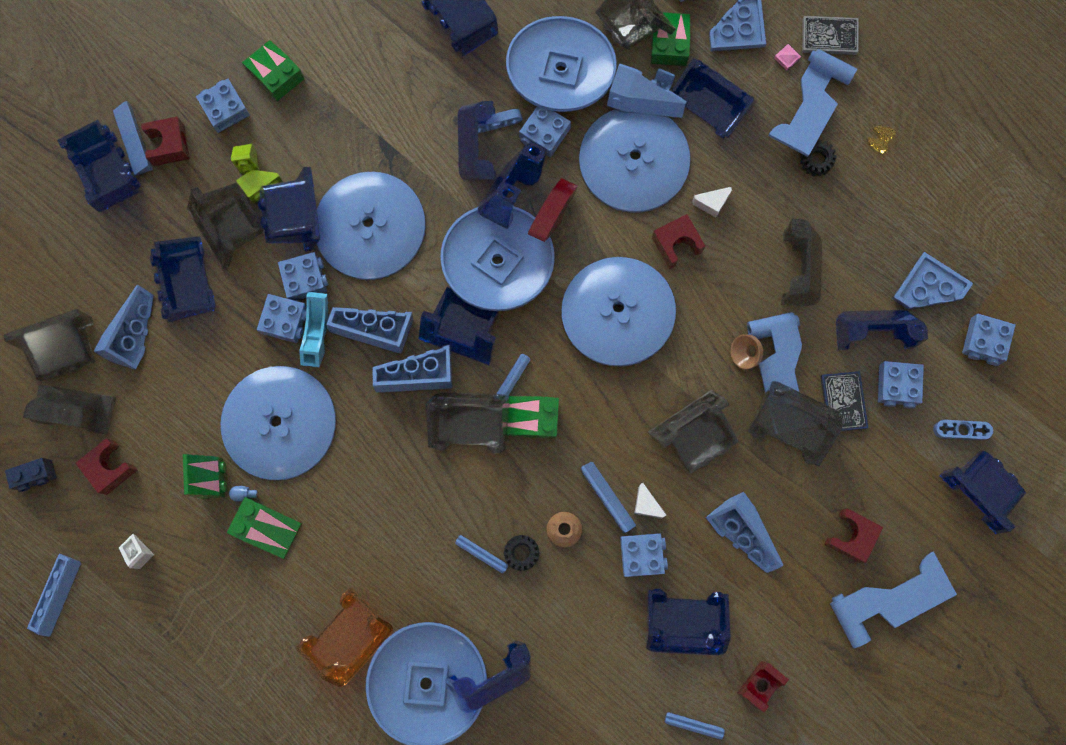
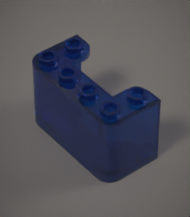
M485 0L421 1L426 11L429 10L434 16L437 15L440 18L439 22L443 29H448L450 32L449 36L453 41L451 42L453 49L456 52L459 51L462 56L499 34L497 18Z
M96 120L57 140L60 147L67 150V157L73 163L85 188L84 196L88 204L99 213L140 193L139 188H141V185L137 178H134L131 174L134 171L129 162L126 163L124 160L126 155L123 149L118 147L116 143L118 138L113 131H110L106 124L103 125L99 120Z

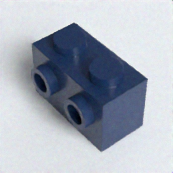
M40 458L5 470L9 489L18 490V492L27 491L35 485H45L50 480L57 478L52 460Z

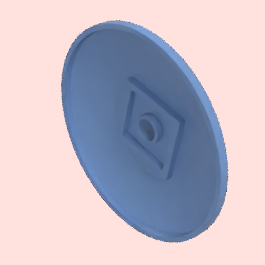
M552 16L528 24L515 35L507 51L506 69L512 86L528 102L551 111H574L592 105L607 93L616 73V55L608 38L595 26L573 17ZM563 66L565 70L559 71L556 67Z
M614 109L598 118L586 132L580 147V171L588 189L602 203L624 212H646L666 204L681 190L690 168L689 146L681 129L668 116L624 112ZM632 152H638L640 154V158L634 160L630 157V154Z
M381 172L357 173L337 182L323 196L314 219L315 240L326 261L340 273L361 280H376L389 277L406 267L420 250L426 229L423 207L414 191L400 179ZM366 219L374 221L370 227H365L363 224Z
M505 204L480 206L459 217L447 231L441 247L442 271L453 292L468 304L489 311L512 310L535 299L548 284L554 267V247L551 238L549 237L543 242L528 235L535 217L525 210ZM494 257H501L503 262L495 264L492 260Z
M612 257L588 265L570 282L562 301L563 326L571 343L587 358L608 366L634 365L652 357L667 342L675 323L676 304L669 284L653 267L632 258ZM616 304H621L624 310L622 312H615L613 307Z
M287 366L264 368L244 378L228 396L221 416L222 440L230 457L240 468L249 474L267 480H287L311 470L328 452L336 430L335 408L324 386L310 374ZM276 416H279L281 418V424L277 427H274L272 425V419Z
M434 622L408 625L390 635L373 655L366 676V697L374 719L390 737L406 745H443L458 738L477 719L483 707L487 691L485 665L475 645L460 631ZM423 678L431 680V686L428 689H422L420 686Z

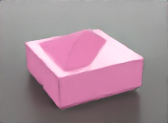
M789 44L774 57L785 70L790 69L801 58Z

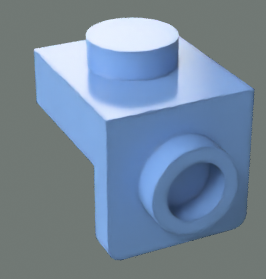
M659 68L654 81L662 89L670 90L675 75Z

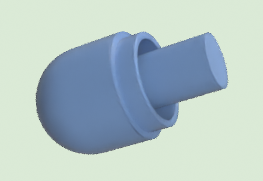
M234 486L230 489L229 496L233 501L242 502L244 497L257 498V490H249V487Z

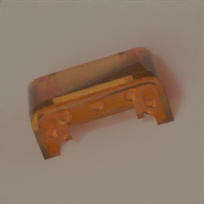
M349 588L341 595L340 605L343 609L318 637L312 635L304 637L295 648L323 680L337 687L344 686L352 679L393 630V626L352 588Z

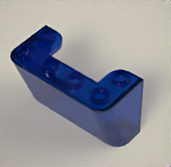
M529 143L523 147L504 166L478 207L479 214L508 229L514 218L512 213L514 203L521 193V190L514 187L516 181L525 185H534L538 182L542 175L547 149L536 143ZM512 191L514 196L507 198L509 192Z
M201 236L154 242L153 249H150L151 266H155L156 269L154 281L155 284H159L160 288L157 291L159 302H162V319H166L167 323L215 311L216 305L213 291L209 289L203 262L204 250Z

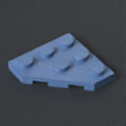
M738 0L721 18L719 23L710 30V50L721 51L765 47L766 37L761 0Z
M924 252L892 299L907 309L962 300L973 283Z

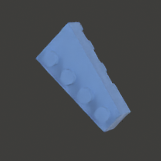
M333 307L326 325L330 333L401 354L413 323L412 312H379L369 309L368 311Z
M450 345L443 346V348L438 350L426 351V353L421 355L409 356L404 360H396L373 367V387L375 392L451 389L452 362Z

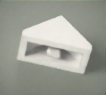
M728 187L694 195L693 205L716 218L732 189Z
M642 483L638 487L634 514L662 519L666 514L644 483Z
M134 534L119 547L129 568L141 569L154 556Z

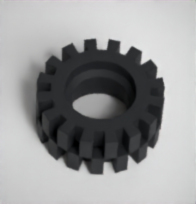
M818 140L808 157L801 154L800 165L803 164V170L807 169V174L812 172L811 176L818 174V177L822 176V174L825 175L835 164L837 155L834 154L836 151L831 149L833 147L831 144L829 146L826 145L827 141L821 143L822 140ZM819 152L824 155L825 162L816 164L812 161L811 155Z
M514 536L505 545L504 557L511 568L518 571H526L537 563L539 547L535 540L529 536ZM519 545L526 546L530 552L529 557L524 561H519L514 556V550Z

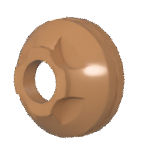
M748 334L736 337L731 345L733 362L741 369H752L758 366L763 357V347L758 338ZM751 346L756 348L754 357L749 352Z
M559 512L552 516L547 524L548 538L558 547L566 548L573 546L581 537V522L572 513ZM562 523L570 526L569 534H560L558 528Z

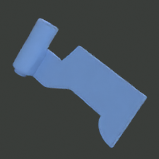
M820 49L817 51L813 50L808 58L810 64L801 78L803 102L790 125L780 124L773 128L768 135L807 157L838 105L824 91L830 79L834 78L849 85L857 71V68Z
M793 312L747 322L748 335H753L758 339L772 336L775 354L760 362L759 368L775 434L820 424L815 411L808 406H802L795 376V368L802 349V342L798 326H800L799 318Z
M934 551L926 555L921 561L919 568L921 574L891 590L865 587L850 595L844 596L839 594L832 598L833 602L830 605L853 648L860 647L871 641L862 623L866 619L879 613L893 628H896L957 595Z

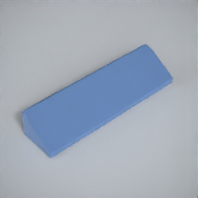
M125 101L114 109L113 113L134 175L137 176L153 169L151 163L146 159V148L132 107Z
M590 462L583 465L580 471L622 532L626 533L634 528L636 524L595 464Z
M62 554L58 555L27 629L38 635L51 636L81 565L80 561Z

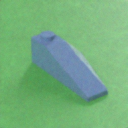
M619 64L610 89L607 106L624 112L682 118L687 101L668 89H662L656 85L657 82L653 79L651 81L642 76V72L638 69Z
M136 285L101 336L93 352L110 362L136 369L145 352L144 341L148 333L147 322L151 315L154 295Z
M744 492L729 498L706 517L720 536H726L733 542V546L736 549H742L748 554V558L766 573L783 566L755 506Z

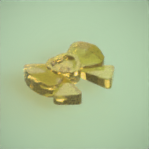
M878 125L873 130L880 134L879 138L869 137L868 143L876 151L886 153L888 143L896 135V131L890 127Z

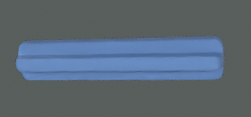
M521 354L493 398L496 404L499 405L500 396H509L530 362V358L527 355Z
M462 535L457 538L456 545L497 571L505 573L508 564Z
M667 713L665 717L666 724L717 739H723L725 730L721 727L672 713Z

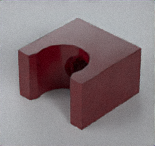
M178 116L141 123L143 132L149 138H163L161 145L157 149L145 152L146 159L153 166L190 159L185 126Z
M688 214L653 231L652 239L669 269L676 267L678 257L673 250L675 245L685 243L693 249L695 255H699L704 251L705 244Z
M108 438L75 463L94 489L104 495H108L138 471L134 465L128 463L121 464L115 470L110 469L108 465L109 456L118 449L119 445Z
M848 508L843 509L839 517L851 525L852 537L847 542H842L834 537L827 538L824 545L858 563H866L883 527Z
M761 661L737 693L758 710L765 712L769 707L767 703L773 693L780 686H785L789 679L769 663ZM759 680H764L766 684L765 689L762 691H758L756 687Z

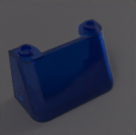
M694 57L671 90V92L687 101L685 107L714 126L716 129L715 133L723 139L725 137L729 138L758 101Z
M481 101L463 105L458 111L459 175L464 180H496V171H494L492 163L488 160H478V124H486V121L492 115H495V104L493 101Z
M907 310L845 311L839 314L836 319L838 350H848L852 341L863 340L867 336L868 331L894 330V340H901L905 344V349H914L928 339V330L923 321Z
M662 589L648 590L647 650L652 652L722 655L727 652L731 640L729 594L713 592L707 597V600L667 598V593Z
M515 640L508 644V654L503 658L507 668L477 685L469 677L458 679L455 675H452L445 679L460 710L465 713L474 712L530 679L531 656L525 643Z

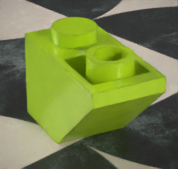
M252 144L233 147L231 161L241 174L245 175L250 170L259 171L257 151Z
M250 170L236 180L253 203L261 201L267 193L278 189L281 183H283L278 173Z

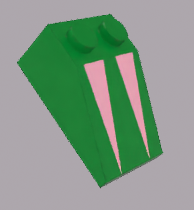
M654 12L650 64L687 66L690 51V14Z
M270 40L242 62L276 101H279L305 79L299 67Z
M500 396L497 435L555 439L557 437L559 398Z
M183 454L184 495L198 499L225 497V492H227V483L224 481V473H226L225 461L220 457Z
M244 497L227 533L285 559L302 523L250 498Z

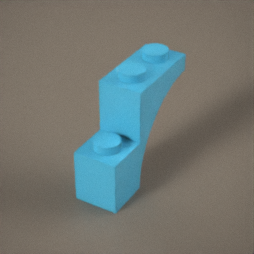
M308 292L306 296L305 330L299 350L300 364L303 366L320 367L325 354L324 336L329 319L327 294Z

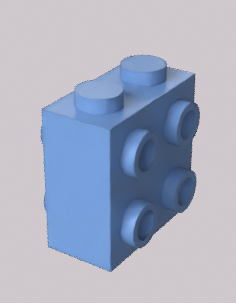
M229 79L219 81L215 86L201 91L196 96L218 133L250 116Z
M537 106L519 131L521 142L528 147L530 145L534 147L540 155H547L551 158L571 129V121L555 111Z
M315 252L278 262L288 299L297 301L306 298L308 292H327L328 280L321 268H324L323 261Z
M268 294L257 331L267 336L297 343L298 339H301L304 329L302 326L304 321H306L307 306L302 302Z
M981 314L974 315L970 320L962 354L968 355V358L973 360H986L990 365L997 366L1007 361L1015 324Z
M888 361L879 365L878 403H884V406L895 407L896 404H900L904 408H915L921 404L924 365Z
M661 534L620 537L624 577L665 574L664 570H668L667 558H663V550H666L665 538H661Z

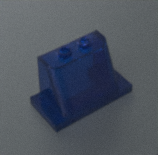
M303 167L296 180L264 185L259 190L258 206L259 210H262L260 222L261 227L264 228L266 243H303L304 251H312L320 240L311 167Z
M447 287L434 313L423 311L418 339L441 348L450 345L452 352L489 365L492 360L496 337L490 334L499 311H489L472 306L458 297L451 288Z
M980 451L961 469L957 466L945 470L939 476L952 490L960 488L985 514L981 520L995 534L1011 532L1016 526L1007 517L1025 496L1026 492L1018 483L1016 476L1008 473L1003 468L1004 465L1000 460L994 458L986 451Z

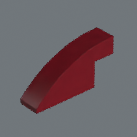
M561 178L542 205L528 231V235L545 242L561 224L566 208L573 199L578 185Z

